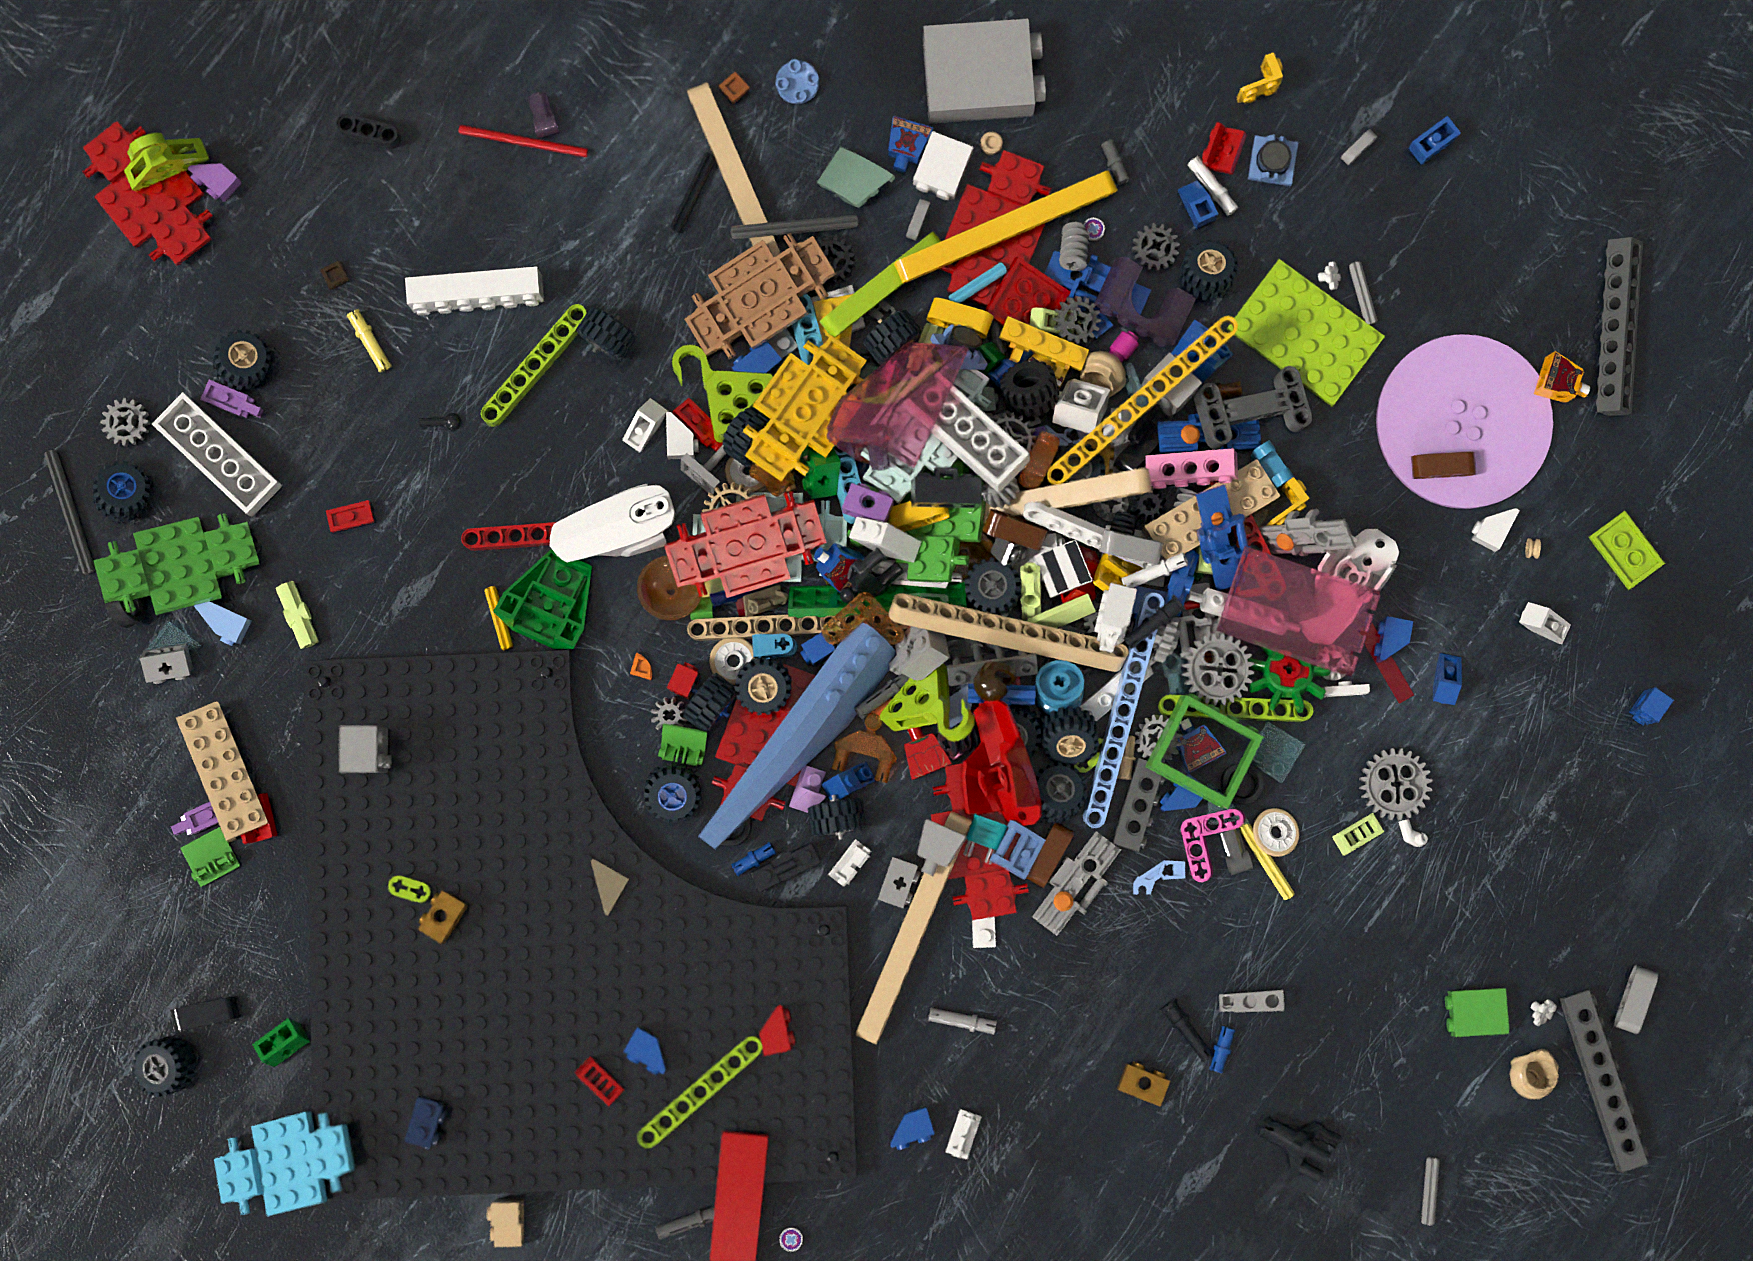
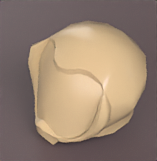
M1096 351L1087 354L1080 371V381L1110 389V398L1125 386L1127 381L1125 378L1126 371L1119 358L1114 354L1106 351Z
M1539 1049L1528 1055L1516 1057L1511 1061L1512 1066L1509 1076L1512 1087L1519 1095L1528 1099H1540L1551 1093L1557 1085L1559 1066L1549 1051Z

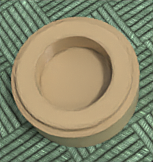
M995 132L986 133L981 139L982 151L988 155H995L1000 152L1002 148L1001 136Z

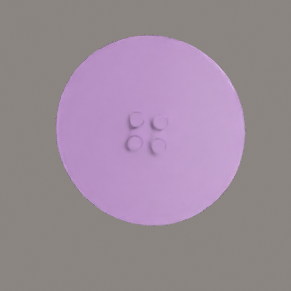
M1466 334L1451 335L1431 340L1419 346L1404 357L1387 378L1379 397L1376 427L1379 444L1387 464L1397 478L1411 491L1441 506L1472 509L1486 507L1509 498L1522 489L1535 476L1547 456L1551 443L1553 414L1550 399L1534 394L1539 378L1538 373L1518 352L1499 341L1487 337ZM1475 452L1476 475L1430 479L1412 478L1411 456Z

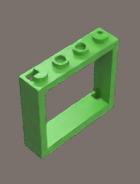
M1190 693L1189 695H1182L1145 767L1212 804L1228 809L1263 736L1257 734L1258 730L1249 725L1245 727L1239 724L1240 720L1229 714L1226 717L1219 713L1220 709L1211 704H1208V706L1200 702L1201 699ZM1188 706L1251 739L1224 795L1215 792L1161 762Z

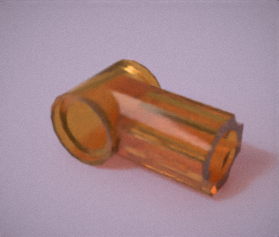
M753 463L749 470L750 477L766 485L768 491L776 497L780 496L795 483L794 476L790 471L782 481H779L755 463Z

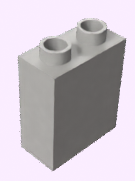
M1029 19L924 26L923 43L929 123L1033 116L1035 102L1045 101L1044 75H1033L1032 59H1042L1041 33L1029 32Z

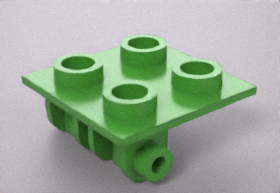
M663 723L661 748L658 757H662V760L673 761L674 756H676L675 762L678 763L680 756L683 757L682 764L685 763L687 758L686 764L695 767L698 765L702 766L705 756L707 732Z
M220 827L180 848L193 872L191 873L194 881H198L200 887L240 866Z

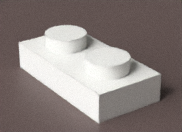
M995 917L973 920V948L996 947Z

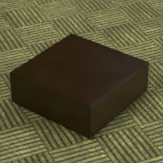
M340 260L320 269L330 290L350 281Z

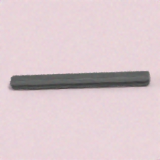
M857 215L732 226L731 237L733 239L856 228L858 226Z
M49 450L44 455L83 574L95 572V567L58 452L56 450Z

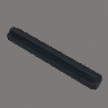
M710 153L704 154L670 226L672 231L676 233L682 232L716 160L714 155Z

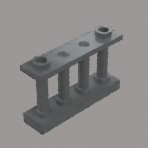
M946 637L949 659H952L953 665L947 666L949 686L974 683L973 679L977 671L984 663L990 661L1001 662L1011 666L1017 673L1016 677L1038 674L1036 654L1028 655L1027 652L1018 650L1019 656L1006 658L1005 651L1015 649L962 637ZM996 653L997 659L984 661L983 654ZM974 656L975 662L961 663V657ZM998 671L995 674L999 677H1010L1008 674L1002 671Z

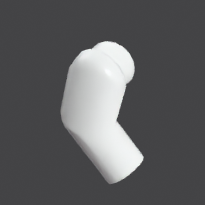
M1409 819L1399 822L1405 842L1415 847H1421L1427 843L1428 838L1426 834L1412 830Z

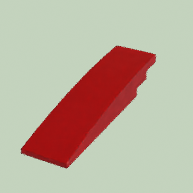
M731 1131L722 1132L710 1261H756L768 1135Z

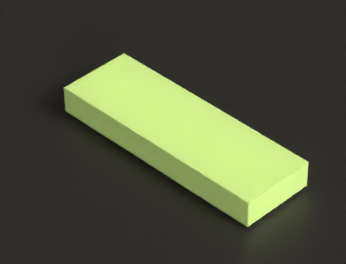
M1085 594L1027 619V622L1058 628L1096 611L1089 595Z

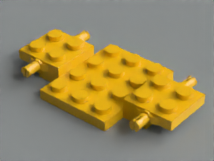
M832 335L820 347H817L809 340L806 342L803 348L814 355L810 365H807L792 353L789 354L753 404V407L769 417L770 421L759 432L749 425L743 430L746 435L753 439L752 445L745 456L779 481H782L793 468L804 476L810 468L799 460L801 453L807 445L826 458L863 405L845 391L853 383L863 391L868 387L870 383L859 377L861 368L867 360Z

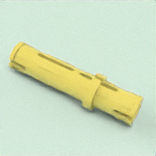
M359 309L354 310V314L350 312L347 318H349L356 330L355 335L363 342L378 371L383 372L384 368L386 370L389 369L392 365L372 334L371 326L367 325Z

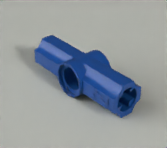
M1194 550L1185 554L1188 566L1172 571L1164 605L1172 599V595H1175L1184 606L1186 596L1189 595L1194 581L1193 574L1199 560V554Z
M968 684V703L985 702L975 692L974 684ZM1007 686V695L1000 699L1008 706H1011V704L1035 705V686Z

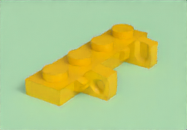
M1009 316L1006 318L999 336L1000 339L1010 342L1009 347L1013 348L1009 360L1018 363L1020 361L1023 351H1032L1051 359L1050 362L1054 363L1052 370H1054L1057 380L1061 377L1063 369L1068 371L1070 367L1081 371L1089 352L1084 347Z

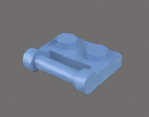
M1010 820L1007 825L1008 830L996 853L992 854L990 861L1000 865L1021 879H1026L1045 839L1019 823ZM1017 832L1021 836L1007 861L1003 857Z

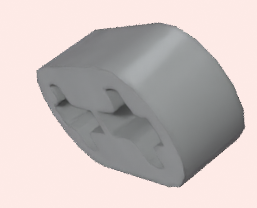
M1369 129L1341 156V159L1349 166L1378 136Z
M922 199L919 200L906 234L907 238L917 241L927 216L930 202Z

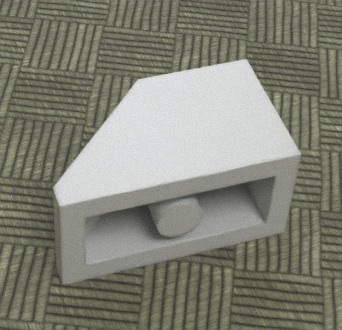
M650 398L636 412L623 441L638 452H641L660 427L668 410Z
M666 412L668 459H681L686 453L695 458V452H699L698 439H695L694 434L671 412Z
M1515 508L1486 517L1481 522L1477 521L1472 529V533H1474L1472 540L1496 552L1501 548L1519 510Z
M1529 602L1522 612L1519 621L1529 630L1558 644H1563L1571 624L1550 608Z

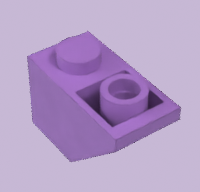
M221 163L190 165L187 168L192 173L190 178L199 186L202 183L208 187L206 192L215 200L219 197L225 202L242 183Z

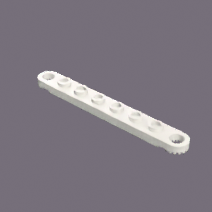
M1031 501V503L1025 504L1024 517L1027 520L1083 542L1088 546L1100 549L1104 528L1054 507L1044 506L1041 502L1037 503L1035 501L1033 503ZM1119 557L1124 561L1131 562L1144 569L1154 565L1151 563Z

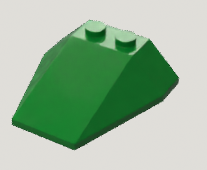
M551 549L503 592L493 613L513 631L550 648L574 649L584 631L592 566L580 560L567 563Z

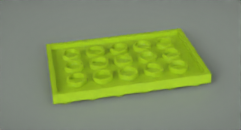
M1280 259L1234 318L1238 325L1235 333L1236 337L1281 370L1287 366L1295 367L1300 374L1303 386L1330 406L1336 403L1385 337ZM1232 324L1227 327L1229 332L1233 331Z

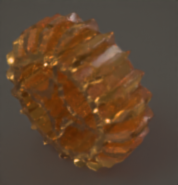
M1042 431L1039 433L1029 455L1030 462L1020 471L1018 483L1027 489L1039 488L1056 455L1060 439L1050 432Z

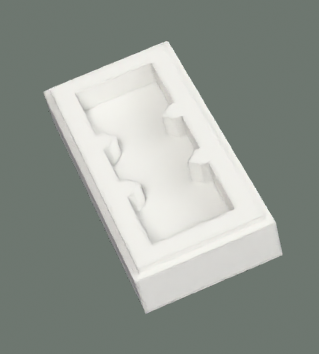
M1352 681L1338 682V686L1323 687L1326 690L1325 697L1366 695L1370 692L1369 684L1352 685Z

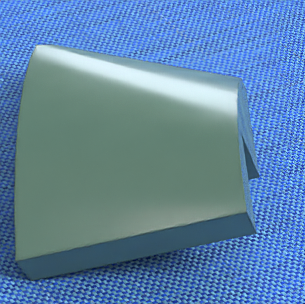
M840 147L817 183L822 188L836 193L844 202L859 208L870 197L879 192L878 188L887 181L892 182L896 177L873 162Z

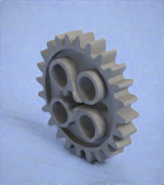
M1211 633L1210 640L1206 636H1202V643L1197 640L1194 641L1196 648L1188 647L1191 655H1184L1188 663L1181 665L1187 668V671L1182 673V676H1188L1189 678L1184 684L1192 685L1189 689L1190 693L1197 691V697L1201 698L1204 696L1203 703H1208L1211 699L1212 705H1217L1219 699L1220 704L1225 705L1226 698L1229 702L1233 703V695L1241 698L1240 690L1248 691L1244 684L1252 683L1247 678L1248 675L1254 674L1253 671L1249 670V667L1254 665V663L1247 661L1252 655L1244 654L1247 646L1239 647L1241 641L1239 639L1232 642V635H1228L1225 639L1224 633H1219L1218 638L1215 633ZM1207 651H1210L1213 656L1209 663L1204 660V654ZM1229 653L1234 656V662L1231 665L1226 663V656ZM1205 665L1214 667L1218 666L1223 668H1233L1236 669L1237 672L1229 673L1201 670L1199 669V666ZM1205 673H1208L1210 676V682L1207 685H1204L1201 680ZM1227 675L1232 679L1229 687H1225L1223 684V680Z
M1391 748L1389 755H1387L1383 750L1381 751V758L1376 754L1373 755L1374 763L1372 761L1366 762L1370 767L1369 769H1362L1366 777H1361L1359 780L1365 782V785L1359 787V789L1366 790V793L1361 798H1368L1369 801L1366 803V806L1373 804L1372 812L1375 813L1380 810L1381 818L1386 813L1389 820H1393L1394 815H1396L1398 820H1402L1403 814L1406 818H1411L1410 811L1418 814L1417 806L1425 808L1422 800H1430V797L1425 794L1432 791V788L1427 787V783L1432 782V779H1426V775L1430 773V770L1423 771L1422 768L1426 763L1418 764L1419 756L1412 759L1411 751L1403 755V749L1401 748L1395 754L1394 749ZM1392 765L1396 766L1395 777L1392 770ZM1403 766L1410 769L1411 773L1408 778L1402 777L1400 773ZM1381 768L1386 769L1389 774L1385 781L1381 780L1378 776ZM1395 779L1396 782H1400V786L1397 787L1399 804L1396 803V788L1391 786V782H1394ZM1406 788L1411 789L1413 792L1411 800H1406L1403 796V791ZM1384 790L1391 794V800L1388 803L1381 799V793Z

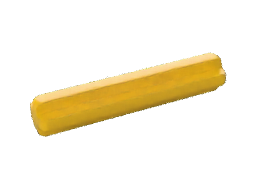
M495 586L487 587L485 594L501 649H511L513 643L508 626L493 613L500 600L497 588Z

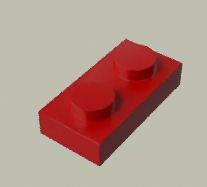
M369 500L326 510L332 533L375 523Z

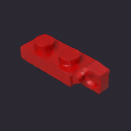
M690 398L673 410L672 414L706 447L710 445L713 450L717 451L723 445V442L720 443L714 439L711 419Z

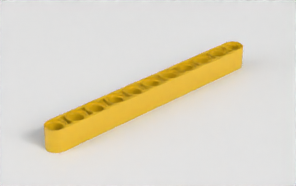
M1109 170L906 256L894 262V265L902 283H907L1107 197L1118 191Z
M1225 316L1216 322L1053 464L1047 473L1048 481L1052 485L1066 483L1229 341L1237 331L1238 325L1233 317ZM1228 322L1232 324L1233 331L1224 333L1221 325ZM1207 337L1214 338L1216 346L1213 348L1206 347L1204 339ZM1196 352L1199 355V360L1196 363L1189 362L1187 359L1188 353ZM1172 367H1179L1182 370V375L1175 378L1171 376L1170 369ZM1157 381L1163 382L1165 390L1163 392H1156L1153 389V384ZM1139 396H1145L1149 403L1145 407H1139L1136 404V399ZM1120 412H1130L1131 420L1122 422L1119 419ZM1104 426H1112L1115 433L1111 437L1104 436L1102 433ZM1089 440H1093L1098 444V448L1093 452L1085 448V443ZM1071 455L1080 457L1081 463L1078 466H1071L1068 463V458ZM1054 470H1061L1064 473V477L1060 481H1054L1051 478V473Z

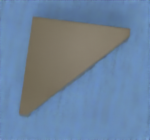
M592 859L591 863L604 913L609 915L629 879Z

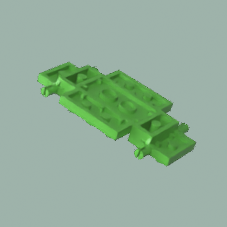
M958 458L951 468L958 469L959 478L963 474H969V466ZM925 467L922 473H930L931 476H934V472ZM945 476L944 478L940 477V479L952 480V477ZM981 478V486L984 485V484H983V480H984V479H982V478ZM911 492L906 494L900 504L911 501ZM982 493V504L977 509L948 508L949 518L904 532L921 541L914 563L896 559V563H908L907 579L909 581L951 582L956 564H969L968 555L958 556L960 542H981L986 503L982 498Z
M223 513L224 522L221 514L217 516L220 527L216 530L203 533L200 519L195 517L133 533L137 546L136 550L124 553L119 552L117 541H113L115 549H113L112 543L109 542L108 547L111 555L93 560L105 603L124 601L126 612H130L129 604L133 612L136 610L133 603L134 599L151 596L155 614L158 615L221 599L222 596L217 578L234 574L236 583L241 584V578L243 584L246 582L243 570L259 564L248 523L229 525L227 514Z

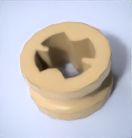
M1528 538L1525 548L1526 558L1534 556L1535 559H1538L1541 550L1540 539L1532 541L1531 538Z

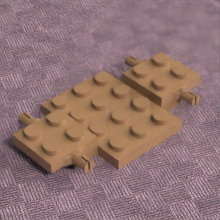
M791 233L787 234L788 237L785 235L783 239L789 248L776 257L773 256L766 242L762 240L708 275L718 294L706 302L699 292L696 293V296L693 295L692 299L698 308L693 314L685 318L686 323L707 356L723 349L728 359L733 358L732 355L735 357L737 354L730 344L742 334L751 348L755 349L809 314L799 297L812 290L817 292L821 300L825 299L824 296L826 298L829 296L823 284L826 280L836 275V272L813 236L804 242L797 243Z

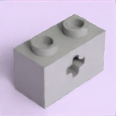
M187 643L145 650L140 657L146 683L153 682L154 684H159L171 678L182 680L187 678L193 669Z
M892 857L878 900L901 908L904 907V904L909 906L913 895L912 892H909L911 884H916L920 875V871H917L918 866ZM903 877L906 887H901L900 890H897L896 884L893 882Z

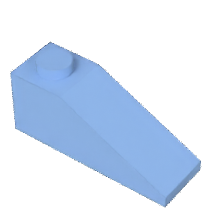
M210 601L193 605L215 634L222 636L220 641L231 646L234 642L239 645L241 644L252 622L251 620Z

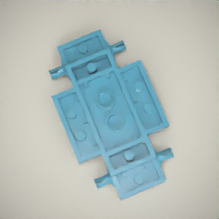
M310 1111L251 1126L255 1149L239 1150L237 1137L228 1139L230 1152L223 1157L214 1159L221 1203L239 1202L241 1215L251 1213L248 1200L263 1194L267 1216L327 1202L323 1179H330L332 1192L340 1191L342 1189L339 1176H342L345 1172L355 1170L347 1125L330 1126L328 1113L318 1115L321 1128L315 1132Z

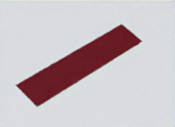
M1373 623L1358 630L1359 636L1398 703L1400 704L1414 696L1392 656L1381 663L1376 662L1377 656H1374V649L1376 643L1380 642V635L1377 634Z

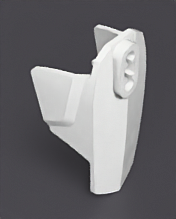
M643 484L582 509L553 525L550 535V547L557 556L567 563L596 555L629 557L664 547L666 539L663 531L672 525L675 517V510L669 492L659 485L648 486V484ZM662 501L664 503L663 509L659 510L658 504ZM639 509L646 511L641 517H638L637 514Z
M1365 529L1356 537L1352 535L1356 545L1355 548L1339 549L1335 554L1326 553L1318 566V572L1315 577L1313 600L1318 617L1299 622L1302 632L1310 642L1318 643L1319 645H1332L1378 594L1397 566L1395 563L1399 550L1393 539L1378 529ZM1382 541L1385 543V546L1377 548V543ZM1371 558L1372 564L1365 566L1364 561Z

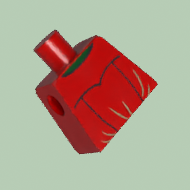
M921 727L907 729L912 741L904 744L912 780L951 765L950 759L941 748L933 733L924 736Z

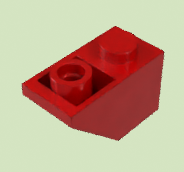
M784 1005L776 1007L760 1032L764 1056L793 1050L792 1045L796 1044L794 1032L789 1031L788 1023L791 1022L790 1011L785 1009Z

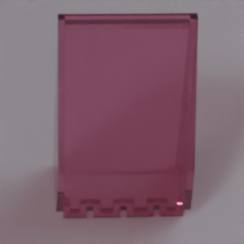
M907 343L839 400L826 428L828 430L827 439L857 461L863 460L864 457L861 456V453L864 451V448L868 449L869 445L882 446L883 450L905 465L915 468L969 349L965 346Z
M1245 546L1216 631L1336 673L1352 676L1360 658L1354 656L1353 652H1362L1367 636L1360 634L1361 630L1369 631L1374 615L1367 613L1368 608L1376 611L1380 599V591Z

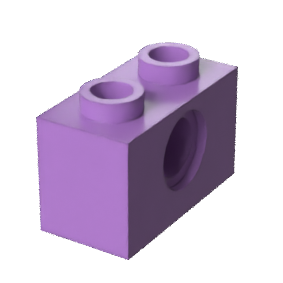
M851 483L842 506V513L854 518L861 517L886 523L894 505V500L890 494L884 491H878L877 493L870 490V487L865 484L858 483L856 485ZM872 500L875 504L871 508H866L863 506V502Z

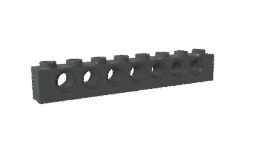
M1633 237L1610 239L1606 249L1607 266L1605 270V290L1603 293L1604 310L1602 313L1603 325L1600 336L1601 354L1599 356L1600 370L1597 380L1598 398L1596 399L1597 412L1608 416L1632 414L1643 242Z
M1582 990L1560 997L1559 1000L1617 1171L1625 1172L1648 1164L1646 1160L1648 1152L1645 1145H1641L1639 1139L1641 1131L1638 1124L1633 1121V1107L1630 1101L1626 1100L1624 1094L1626 1086L1623 1080H1619L1617 1074L1619 1066L1616 1059L1611 1056L1610 1049H1612V1045L1608 1036L1605 1037L1602 1028L1605 1025L1601 1015H1597L1595 1009L1597 1001L1594 994H1590L1589 990ZM1582 1009L1588 1012V1017L1585 1021H1581L1579 1018V1012ZM1590 1030L1595 1033V1039L1591 1043L1586 1039V1034ZM1597 1052L1602 1054V1061L1599 1064H1596L1593 1060ZM1604 1074H1608L1610 1078L1606 1086H1603L1601 1083V1077ZM1614 1095L1617 1098V1104L1611 1108L1608 1105V1099ZM1619 1117L1624 1119V1126L1621 1129H1617L1615 1125ZM1626 1139H1630L1632 1146L1629 1150L1625 1151L1623 1149V1142Z

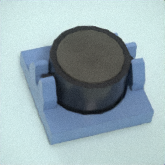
M1275 135L1267 137L1255 136L1248 180L1291 186L1298 142L1287 141L1284 136L1276 138Z
M951 324L945 329L943 334H932L930 340L948 369L985 370L987 362L979 351L982 339L977 332L966 326H954V324Z

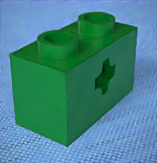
M834 448L831 449L826 458L815 450L808 451V458L804 465L810 469L806 473L805 478H803L802 483L804 490L808 491L811 499L837 495L841 461Z
M288 1018L252 1045L262 1063L275 1068L309 1043L310 1040L301 1024Z

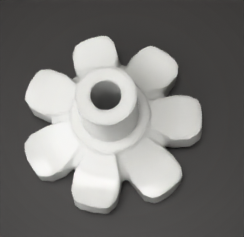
M1329 262V266L1325 267V272L1318 274L1319 281L1329 283L1331 290L1337 289L1338 281L1341 280L1340 274H1337L1338 268L1336 263Z
M1549 999L1544 1004H1539L1535 1001L1531 1005V1009L1535 1011L1532 1016L1535 1018L1533 1023L1540 1026L1547 1021V1018L1550 1020L1557 1006Z

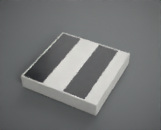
M1076 540L1034 556L1037 566H1040V573L1050 598L1092 582Z

